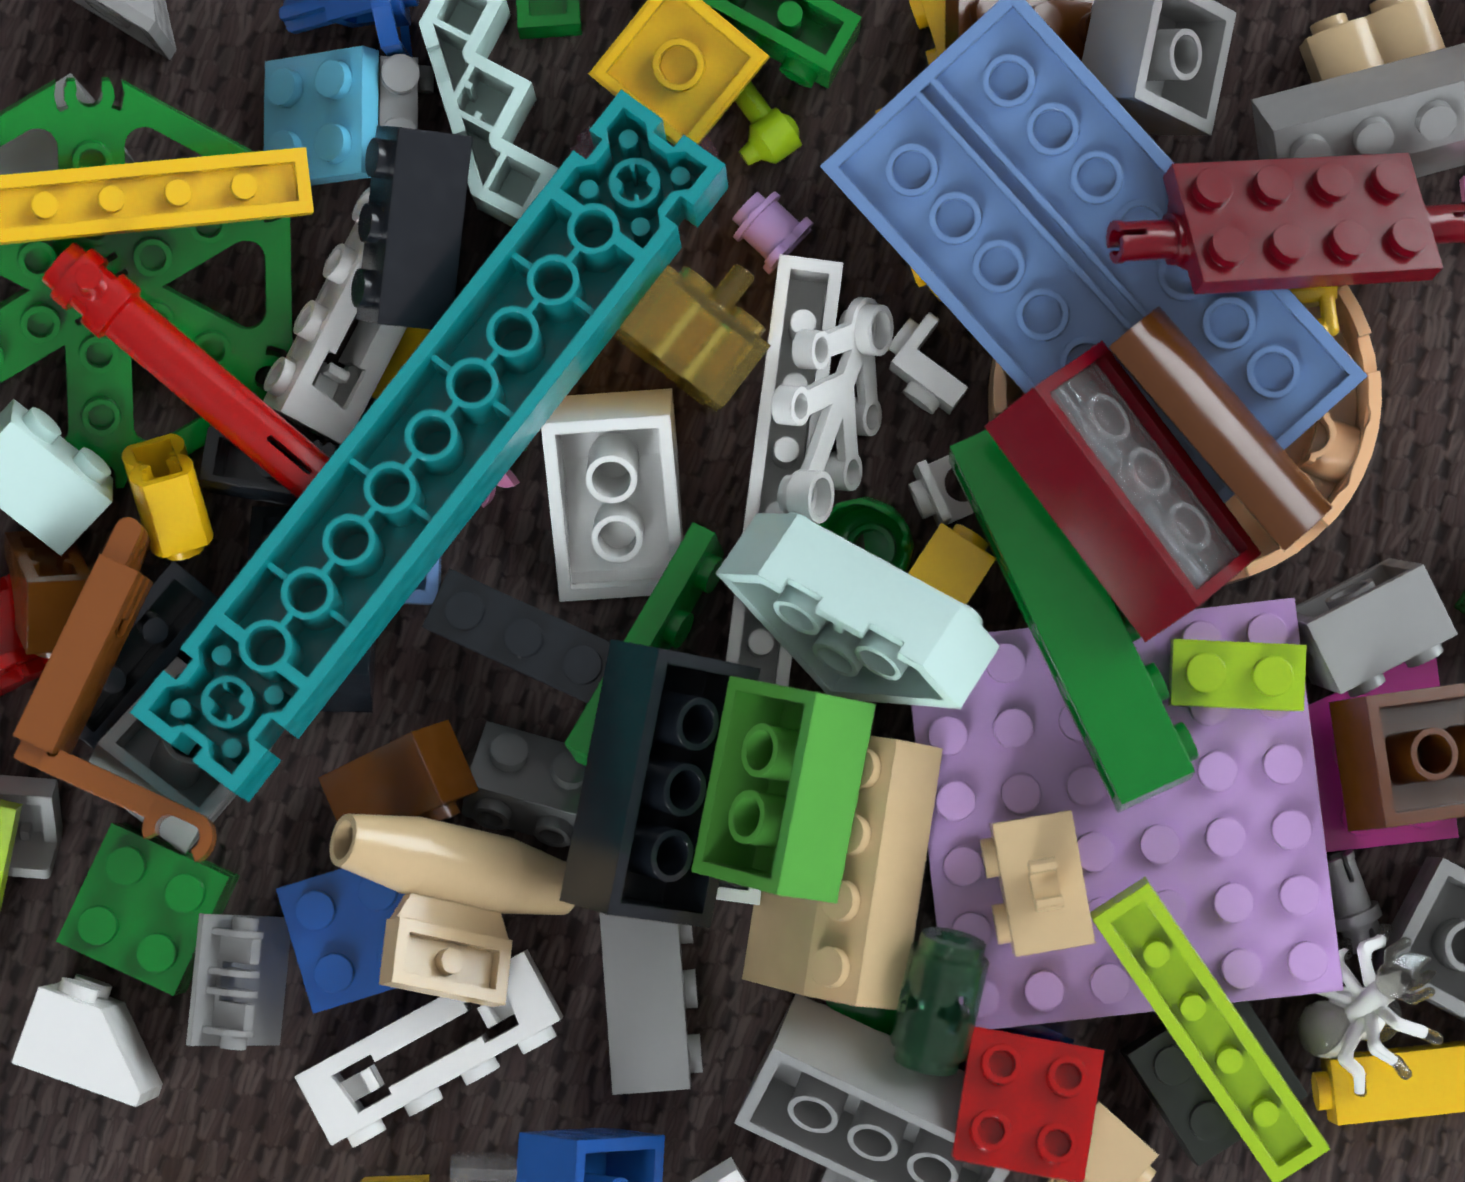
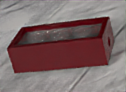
M1100 341L1034 386L984 426L1145 642L1199 607L1262 554L1103 341Z

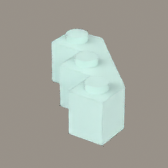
M431 0L419 21V26L452 134L473 137L468 174V186L477 209L513 227L556 173L558 167L513 144L537 98L531 81L488 59L511 16L507 0Z

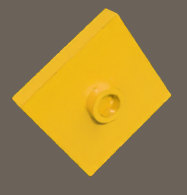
M647 0L588 74L615 97L620 90H623L662 118L666 139L674 146L683 134L699 145L770 56L703 0Z

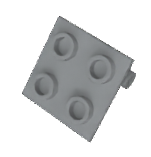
M199 913L186 1045L220 1046L222 1049L246 1050V1046L280 1045L290 948V935L284 917Z

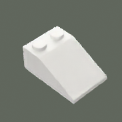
M672 388L568 395L541 428L559 601L650 596L683 540L678 449Z

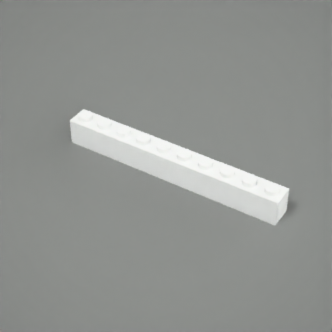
M779 255L742 534L757 513L785 514L778 505L780 482L786 475H792L796 470L801 469L822 410L809 415L807 422L802 426L777 424L771 412L772 397L780 385L806 387L829 376L831 357L828 365L822 370L798 368L792 358V344L796 333L801 329L827 331L835 327L843 262ZM734 594L726 662L761 668L759 681L788 687L792 656ZM724 880L719 881L716 900L760 905V890Z

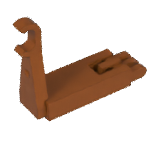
M125 517L116 523L102 554H99L12 736L21 739V742L13 758L144 817L142 835L145 839L160 835L161 823L171 816L194 825L199 831L200 838L198 844L191 851L194 861L200 863L212 853L217 839L215 826L207 816L72 754L154 583L139 572L151 548L148 531L136 519Z

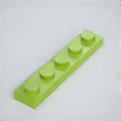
M1144 876L1092 910L1090 915L1093 922L1271 1181L1280 1182L1329 1151L1330 1147L1148 879Z

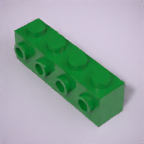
M703 0L771 58L782 63L779 67L782 74L808 88H812L815 82L827 89L830 88L860 32L862 17L832 0Z

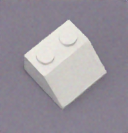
M76 974L74 979L62 977L61 982L38 987L11 1063L134 1107L158 1097L163 1085L125 1002L109 997L112 990L110 984Z

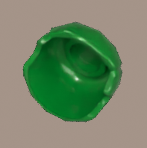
M870 497L841 501L833 506L825 522L818 523V525L855 544L859 536L864 534V545L867 552L886 560L906 573L908 572L914 549V541L908 524L893 506Z

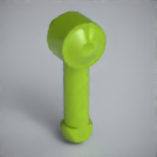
M750 81L735 100L738 107L751 123L749 126L748 142L738 152L748 166L761 160L777 164L802 146L799 139V127L791 116L782 113L776 107L771 109Z

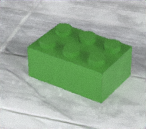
M730 676L691 872L775 895L837 903L876 704Z

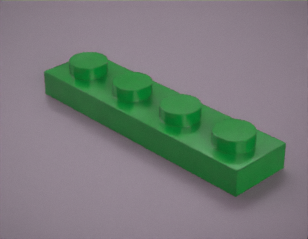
M694 522L691 524L624 642L670 650L671 646L678 648L682 645L693 624L694 615L691 612L702 592L709 594L720 580L716 572L725 559H723L724 552L715 532ZM603 678L564 743L576 762L584 766L587 763Z

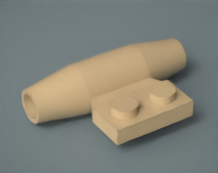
M345 814L338 820L332 832L330 857L335 866L404 894L392 916L386 919L379 985L489 1007L506 1005L513 940L508 938L501 914L566 915L575 906L559 901L567 862L511 837L419 816Z

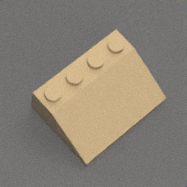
M870 736L837 903L781 896L761 891L760 905H753L742 976L743 980L803 996L852 1006L903 1010L943 748L898 739Z

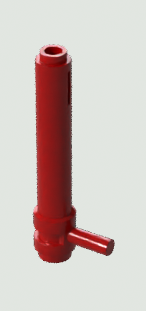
M76 242L67 247L52 263L42 278V282L52 290L50 297L66 311L74 308L83 316L80 321L81 324L96 337L107 336L289 492L299 498L330 457L140 297L141 288L124 274L117 277L107 269L108 260L94 248L86 251ZM270 441L274 442L277 446H279L284 452H286L290 457H292L310 474H306L295 463H293L289 458H287L282 452H280L276 447H274L270 443Z

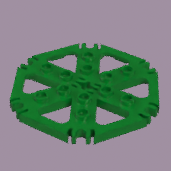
M101 77V96L97 101L89 104L83 103L77 98L75 78H66L63 85V96L67 105L57 106L54 97L56 86L54 79L0 111V147L28 130H46L53 135L57 142L58 170L125 164V140L130 132L140 127L152 128L202 156L254 152L121 79L123 94L119 107L112 105L114 102V88L109 77ZM290 217L0 245V275L24 287V289L0 302V383L65 345L68 431L64 439L79 451L85 447L100 456L108 466L113 468L116 488H124L127 482V473L122 460V452L129 445L146 441L134 429L132 359L107 336L98 338L81 322L77 323L75 320L82 315L74 308L66 311L50 297L52 290L42 282L44 274L57 257L75 242L86 251L94 248L104 258L115 252L106 258L109 262L107 266L109 271L113 274L118 273L115 275L117 277L121 274L127 276L141 288L140 297L261 400H264L267 391L264 390V385L259 384L255 380L256 372L264 366L272 367L282 357L281 354L273 350H267V346L277 347L288 353L293 344ZM252 241L258 244L264 252L265 314L258 324L245 327L167 286V284L235 243ZM199 416L172 432V434L183 438L189 455L205 445L207 429L212 425Z

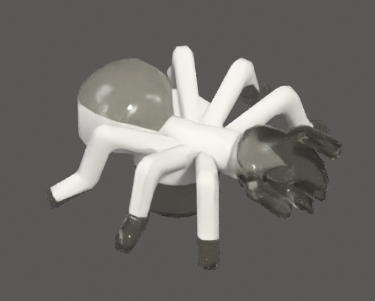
M1382 924L1375 937L1361 941L1358 944L1357 954L1364 987L1344 962L1353 956L1351 939L1344 937L1339 941L1342 981L1346 986L1343 987L1342 991L1315 993L1329 998V1000L1316 1001L1306 1006L1297 1024L1298 1037L1303 1048L1317 1057L1338 1058L1339 1064L1352 1074L1354 1093L1359 1097L1367 1095L1364 1067L1353 1057L1360 1040L1367 1041L1369 1052L1391 1065L1403 1080H1408L1412 1077L1411 1070L1400 1056L1388 1050L1382 1042L1390 1040L1397 1031L1421 1038L1434 1045H1441L1444 1040L1441 1033L1401 1018V1008L1397 1000L1416 1005L1435 994V989L1432 987H1426L1415 992L1430 982L1437 973V971L1430 969L1419 973L1422 967L1431 961L1429 956L1406 953L1401 954L1395 959L1399 952L1412 944L1410 938L1403 937L1385 949L1384 964L1380 966L1375 976L1371 961L1372 952L1386 946L1393 929L1391 924Z

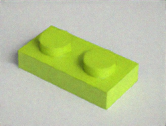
M1172 639L1170 644V698H1168V706L1302 712L1304 711L1306 645Z

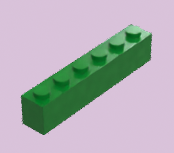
M984 430L951 445L949 449V463L1117 813L1190 780L1195 773L1191 761L1199 758L1198 750L1185 724L1180 722L1173 725L1162 701L1170 698L1166 683L1154 662L1146 665L1143 664L1133 643L1141 638L1139 633L1118 605L1115 606L1109 593L988 431Z

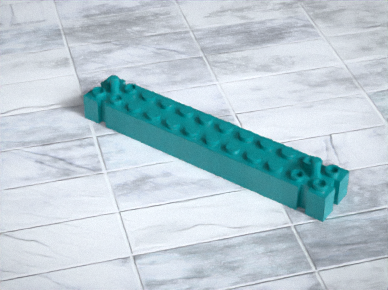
M620 90L589 130L594 146L593 152L587 159L574 150L571 152L180 649L193 658L177 679L163 670L129 712L172 746L187 755L197 743L202 746V749L192 761L244 800L250 802L282 761L269 751L281 734L287 730L297 739L300 738L681 250L678 226L686 219L698 228L729 188L726 165L684 134L674 147L670 145L666 139L663 119L623 90Z

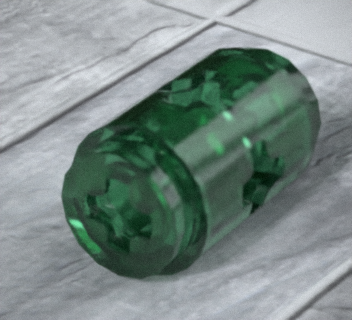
M927 927L922 929L920 940L911 944L890 1037L891 1044L895 1046L893 1058L903 1067L928 1075L951 1076L957 1073L959 1063L967 1060L989 968V961L984 956L986 943L983 940L954 929ZM961 996L964 997L963 1005L959 1002V997Z

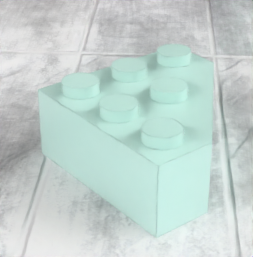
M789 512L788 514L757 513L716 572L718 577L827 695L857 701L961 709L1000 647L982 626L983 620L981 616L970 606L955 600L893 566L886 560L867 552L795 512Z

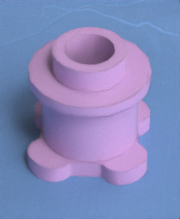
M776 191L771 193L766 199L759 192H756L732 219L740 226L733 238L738 242L744 238L765 258L764 263L766 264L763 266V269L769 275L778 267L779 255H789L811 232V227L814 224L808 217H805L801 222L794 218L778 203L781 196Z

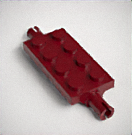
M1409 153L1172 164L1162 177L1169 200L1167 213L1163 215L1162 219L1140 221L1113 220L1109 223L1106 232L1107 248H1120L1119 251H1111L1109 253L1113 263L1121 264L1126 261L1165 259L1167 265H1176L1188 271L1194 295L1432 280L1443 269L1436 244H1465V217H1463L1465 214V202L1459 204L1425 205Z

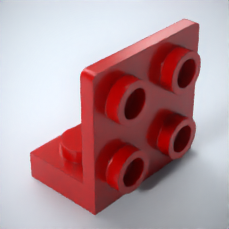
M973 1026L965 1035L961 1061H966L951 1152L952 1158L960 1162L1061 1181L1082 1182L1086 1175L1105 1050Z

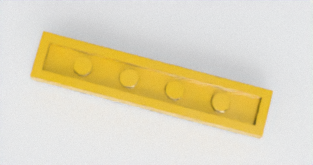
M306 147L0 175V245L306 216L314 213Z

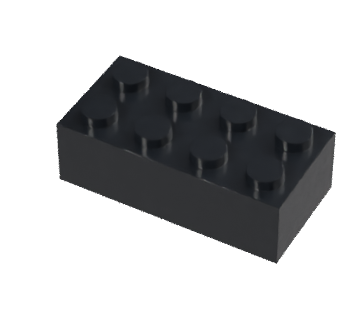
M611 639L559 901L607 915L705 928L711 927L720 879L694 873L691 870L729 677L735 676L759 681L761 668Z

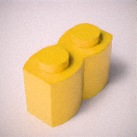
M170 433L127 446L122 452V460L141 523L147 529L151 540V552L158 557L167 558L171 561L185 560L201 553L204 550V546L209 545L212 541L213 530L193 461L188 456L183 438Z

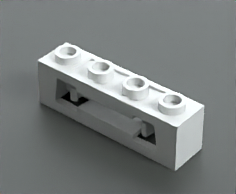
M370 187L362 193L354 207L352 219L356 223L345 244L340 243L337 245L324 265L323 276L326 280L316 300L307 302L297 316L293 332L297 336L287 356L280 357L273 364L264 383V390L267 391V394L263 401L280 416L325 440L340 445L357 425L407 328L359 320L338 361L345 365L344 369L332 362L329 364L323 362L328 352L336 354L357 314V307L353 306L351 299V286L356 270L362 268L364 242H361L359 238L358 221L363 205L369 203Z
M528 949L515 955L510 960L506 1005L495 1007L481 1005L477 1008L487 1028L498 1024L515 1014L518 1024L491 1039L485 1033L388 1087L391 1094L373 1104L364 1107L359 1099L385 1084L375 1064L346 1080L343 1079L339 1071L370 1054L374 1062L384 1058L472 1009L469 1002L439 997L294 1076L330 1145L332 1146L347 1137L352 1148L385 1131L387 1128L381 1118L404 1106L409 1117L444 1098L438 1088L439 1086L460 1075L467 1086L500 1068L495 1056L518 1044L521 1052L526 1054L555 1038L557 1034L552 1025L560 1021L564 1016Z

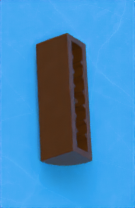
M1160 306L1151 311L1108 347L1130 375L1283 551L1288 549L1332 509L1333 506Z

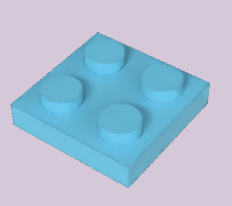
M362 45L265 61L264 151L306 147L311 186L371 178L366 173L365 156L370 140L376 138L378 125L379 50Z

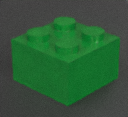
M111 823L56 942L172 996L185 993L193 978L199 913L223 914L240 875L207 860L200 863L195 862L192 853L187 852L186 855H183L171 844L160 838L145 839L143 838L142 830L127 823Z

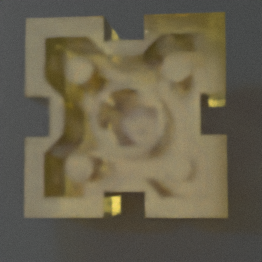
M739 264L732 266L715 289L703 277L687 266H683L678 273L667 265L614 335L615 339L652 368L655 367L673 381L674 385L712 414H715L726 405L771 346L761 338V335L766 330L764 326L746 311L735 306L754 281V276Z

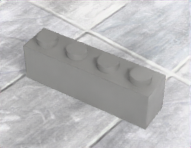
M599 912L612 1095L691 1089V1073H703L700 1034H688L686 1009L698 1008L696 970H683L681 944L693 943V927L613 916Z

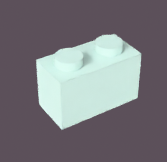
M13 399L0 412V509L61 556L112 503L113 478L110 476L111 470L106 462L92 450L83 447L79 451L62 438L59 426L45 412L36 407L27 410Z

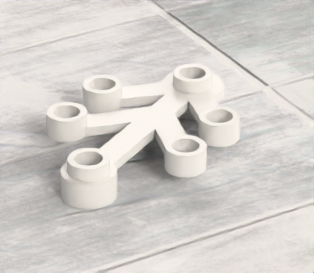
M870 297L855 298L847 310L842 313L838 326L827 331L801 329L794 337L792 358L798 368L822 370L828 365L830 357L842 353L835 373L806 387L780 385L773 394L771 412L777 424L802 426L807 422L809 415L822 410L801 469L796 470L792 475H786L780 482L778 505L785 514L795 512L807 517L814 523H823L832 511L835 496L834 490L854 491L861 482L863 468L861 458L858 455L857 435L874 436L880 428L882 410L877 396L875 356H882L888 351L894 330L893 318L889 308L885 305L877 304ZM855 383L857 386V397H855L854 393ZM836 438L837 451L830 453Z

